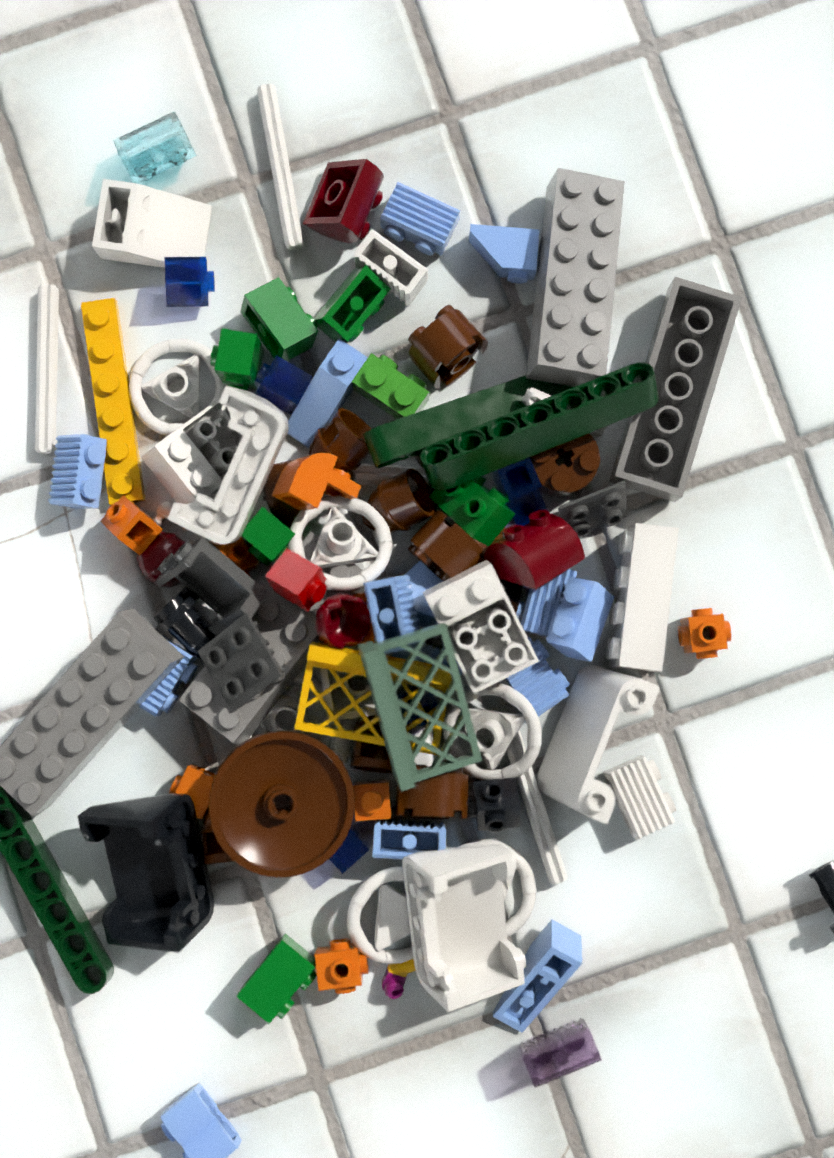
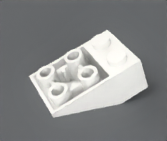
M103 179L92 247L99 257L105 260L202 273L212 206L137 183Z
M220 398L141 457L177 503L189 504L195 501L197 494L208 496L219 488L242 439L243 434L227 427L231 417L227 407L219 403Z
M487 560L422 592L437 623H445L447 625L455 658L473 694L539 662L492 564Z

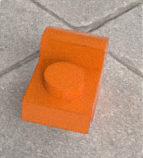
M317 453L295 459L287 464L278 478L272 496L299 511H306L318 508L323 494L328 496L341 495L350 500L356 499L361 485L352 481L350 474L334 468L337 456L329 453Z

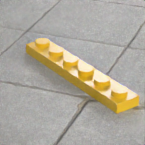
M115 298L82 302L81 309L99 437L107 439L104 472L109 505L117 502L123 495L133 503L146 501L133 407L131 406L129 396V379L118 302Z

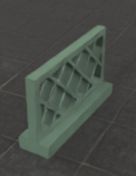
M445 623L375 644L370 641L358 645L394 778L401 792L414 788L415 782L482 761L448 628ZM440 635L443 647L436 659L419 651L426 638ZM416 642V644L414 645V647H411V646L407 645V644ZM401 647L409 651L410 654L401 670L388 664L385 651ZM416 656L432 664L423 682L406 674ZM445 656L447 659L448 666L442 663ZM438 668L451 674L452 681L445 693L429 686ZM390 672L397 675L394 682L392 681ZM403 678L419 686L410 704L398 699L396 695V690ZM426 690L442 698L432 716L416 708ZM454 690L456 693L457 700L451 697ZM447 702L460 708L461 715L454 727L438 720ZM400 706L406 709L403 716L400 710ZM412 713L428 720L419 738L408 733L405 728ZM435 724L450 732L441 749L425 742ZM463 724L465 727L466 734L460 731ZM456 736L469 742L470 754L456 758L447 752ZM409 740L416 743L412 750ZM421 747L438 754L431 766L417 770L415 758Z

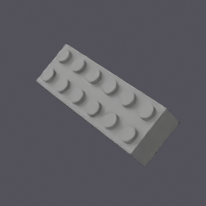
M558 168L547 186L526 374L527 379L575 387L607 374L625 181Z
M675 277L667 289L645 361L654 369L659 396L658 403L646 411L628 417L609 482L616 484L625 480L627 488L673 502L683 497L741 304V296Z
M311 531L302 542L305 557L309 561L319 539ZM354 563L321 568L323 573L337 578L352 577L363 571ZM269 584L265 589L268 594L251 619L253 622L257 621L259 624L257 628L264 640L269 642L268 649H273L275 652L272 656L276 659L280 668H284L285 672L283 675L285 680L276 686L271 684L232 713L205 666L180 697L179 701L230 742L240 745L250 738L305 667L311 641L323 643L319 639L315 628L316 613L319 606L323 604L324 600L336 594L353 596L355 593L363 592L365 588L361 587L350 591H331L327 589L324 597L307 612L275 593Z
M134 608L118 612L0 746V786L32 817L50 807L184 656Z

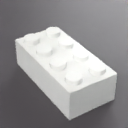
M635 523L625 530L624 535H619L617 555L622 556L620 569H615L613 578V589L618 590L616 604L612 603L609 612V624L614 625L613 637L607 638L605 646V659H610L609 667L648 672L663 671L679 528Z

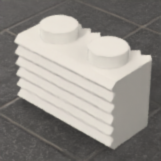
M373 229L370 230L354 252L355 267L359 268L366 265L391 288L389 294L394 293V298L399 297L400 302L405 301V306L413 302L428 281V269Z
M640 755L603 772L609 787L614 792L615 801L630 834L636 840L675 822L671 813L676 812V807L669 793L665 792L662 794L657 781L662 779L653 759L647 761L645 756Z

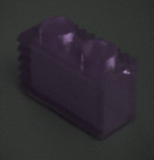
M582 1018L578 1022L573 1020L572 1025L567 1023L566 1027L560 1026L559 1030L554 1029L552 1033L547 1031L546 1036L541 1034L539 1038L534 1037L533 1041L528 1039L526 1044L521 1042L519 1046L535 1088L602 1060L585 1019Z

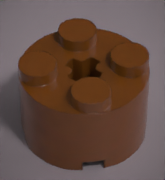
M447 305L437 313L435 320L426 328L424 326L417 328L409 336L408 341L412 345L408 351V357L432 385L439 389L440 382L443 381L448 386L468 372L476 363L472 357L478 350L483 354L488 346V341L460 310Z
M588 433L528 457V476L533 485L544 494L555 497L576 495L591 482L597 473L600 465L598 445L592 435ZM558 454L561 457L567 456L570 459L567 463L568 467L565 464L560 466L556 464L555 461L559 457Z
M437 510L409 540L411 545L407 550L427 567L432 564L435 567L432 572L442 581H445L485 560V553H483L480 545L456 523L453 525L449 524L445 520L447 516L440 510Z
M416 765L417 770L428 767L427 765ZM462 767L415 782L414 788L402 792L397 784L396 816L403 817L404 810H410V818L449 819L454 817V812H458V819H467L469 776L463 774Z

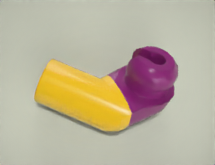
M414 958L403 963L388 964L382 979V989L388 998L397 999L403 995V986L407 975L415 971Z

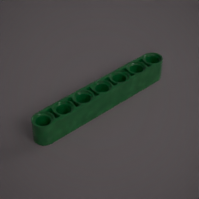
M644 362L628 365L427 446L422 451L420 457L430 486L436 490L451 489L654 407L659 399L654 369L650 364Z
M526 375L377 426L365 432L363 438L375 468H383L420 455L427 446L525 407L526 405L522 403V397L529 388H535L553 396L573 387L527 379Z
M0 786V850L75 985L86 994L99 992L114 975L113 963L30 814ZM5 810L11 812L14 816L12 828L6 827L2 822V814ZM21 841H25L31 846L32 854L29 859L22 857L19 852ZM38 872H42L48 877L49 886L47 889H42L37 885L36 875ZM55 903L65 907L67 912L65 920H60L54 915L53 906ZM71 935H78L83 939L84 949L82 951L76 950L71 946ZM88 966H95L101 971V981L90 979L87 973Z

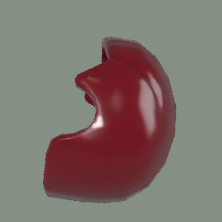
M160 532L141 555L137 554L138 566L144 577L159 587L154 583L162 573L158 570L159 565L170 553L175 554L185 541L174 533ZM174 577L161 587L171 588L181 582Z
M336 594L324 600L323 604L318 608L315 619V628L319 639L328 646L341 650L344 649L345 645L361 644L370 630L371 624L368 604L361 598L348 594Z

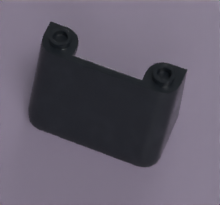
M171 793L88 807L77 816L83 838L88 842L98 843L104 840L117 896L102 916L107 943L179 953L208 924L214 911V898L207 864L204 865L203 845L192 798L187 794Z

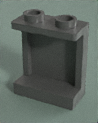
M201 537L193 544L187 541L175 554L170 553L159 565L158 570L162 573L154 582L161 587L175 577L190 591L194 592L217 613V616L208 627V630L215 636L219 635L245 613H248L252 618L268 594L263 587L204 537Z

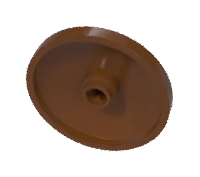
M287 730L270 731L256 735L234 748L217 769L209 793V817L212 829L225 853L248 871L275 878L292 877L307 873L330 859L347 837L355 810L352 781L340 758L328 746L316 738L300 732Z

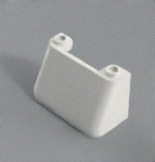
M225 386L219 403L226 406L230 413L231 420L227 427L243 434L218 493H211L208 496L197 494L195 501L189 504L174 503L167 518L218 544L234 543L243 534L289 428L288 419L285 414L267 399L249 391Z
M591 665L582 668L574 679L569 696L537 774V784L541 792L549 798L590 818L608 824L615 805L614 792L605 783L594 779V775L619 712L623 711L633 715L645 714L654 705L660 686L599 666Z
M498 844L423 851L403 857V875L414 966L421 985L450 1012L525 984L524 968L526 967V959L522 950L518 947L516 948L507 939L502 882L511 880L517 867L513 853L503 845Z

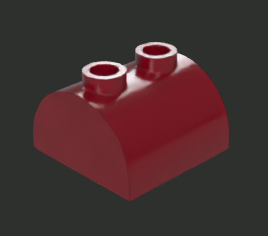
M368 159L328 162L303 225L325 237L344 243H357L358 240L364 239L370 230V223L367 222L369 213L381 203L383 193L379 189L384 179V174Z
M546 510L531 513L529 515L530 522L523 526L512 525L505 528L503 531L504 537L486 549L484 558L492 564L499 579L536 590L585 559L582 543L574 529L564 519L550 514Z

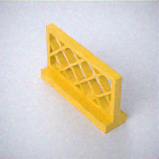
M311 641L295 730L386 746L383 736H380L373 725L379 721L378 717L375 716L369 720L359 705L361 701L371 695L370 690L355 699L344 684L345 681L354 675L365 676L367 679L359 650L345 647L341 650L330 647L327 644ZM386 655L388 664L401 670L406 659ZM414 660L406 674L423 682L432 664ZM313 668L329 669L337 682L319 692L311 681ZM438 668L429 686L442 690L441 692L445 693L452 681L451 674ZM336 671L345 672L348 674L340 678ZM390 672L392 681L394 682L397 675ZM403 678L401 684L408 695L400 700L407 702L413 699L419 687L411 691L407 684H415ZM340 685L351 703L334 714L323 696ZM311 688V690L315 694V697L307 701L309 690ZM317 700L320 701L330 716L320 724L304 722L306 708ZM420 702L417 704L419 710L431 716L437 707L435 706L426 712ZM447 704L438 718L442 722H444ZM353 707L356 708L365 721V724L355 731L346 730L338 720L339 716ZM419 717L405 727L406 731L409 733L411 729L426 719ZM333 721L338 728L326 725ZM435 724L432 728L434 733L431 745L439 748L442 728ZM367 728H370L373 734L362 732ZM409 740L412 750L416 743ZM421 747L419 751L421 753L437 755L424 747Z

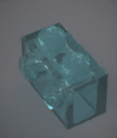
M175 111L113 140L132 182L137 184L152 179L157 174L174 166L181 165L197 156Z

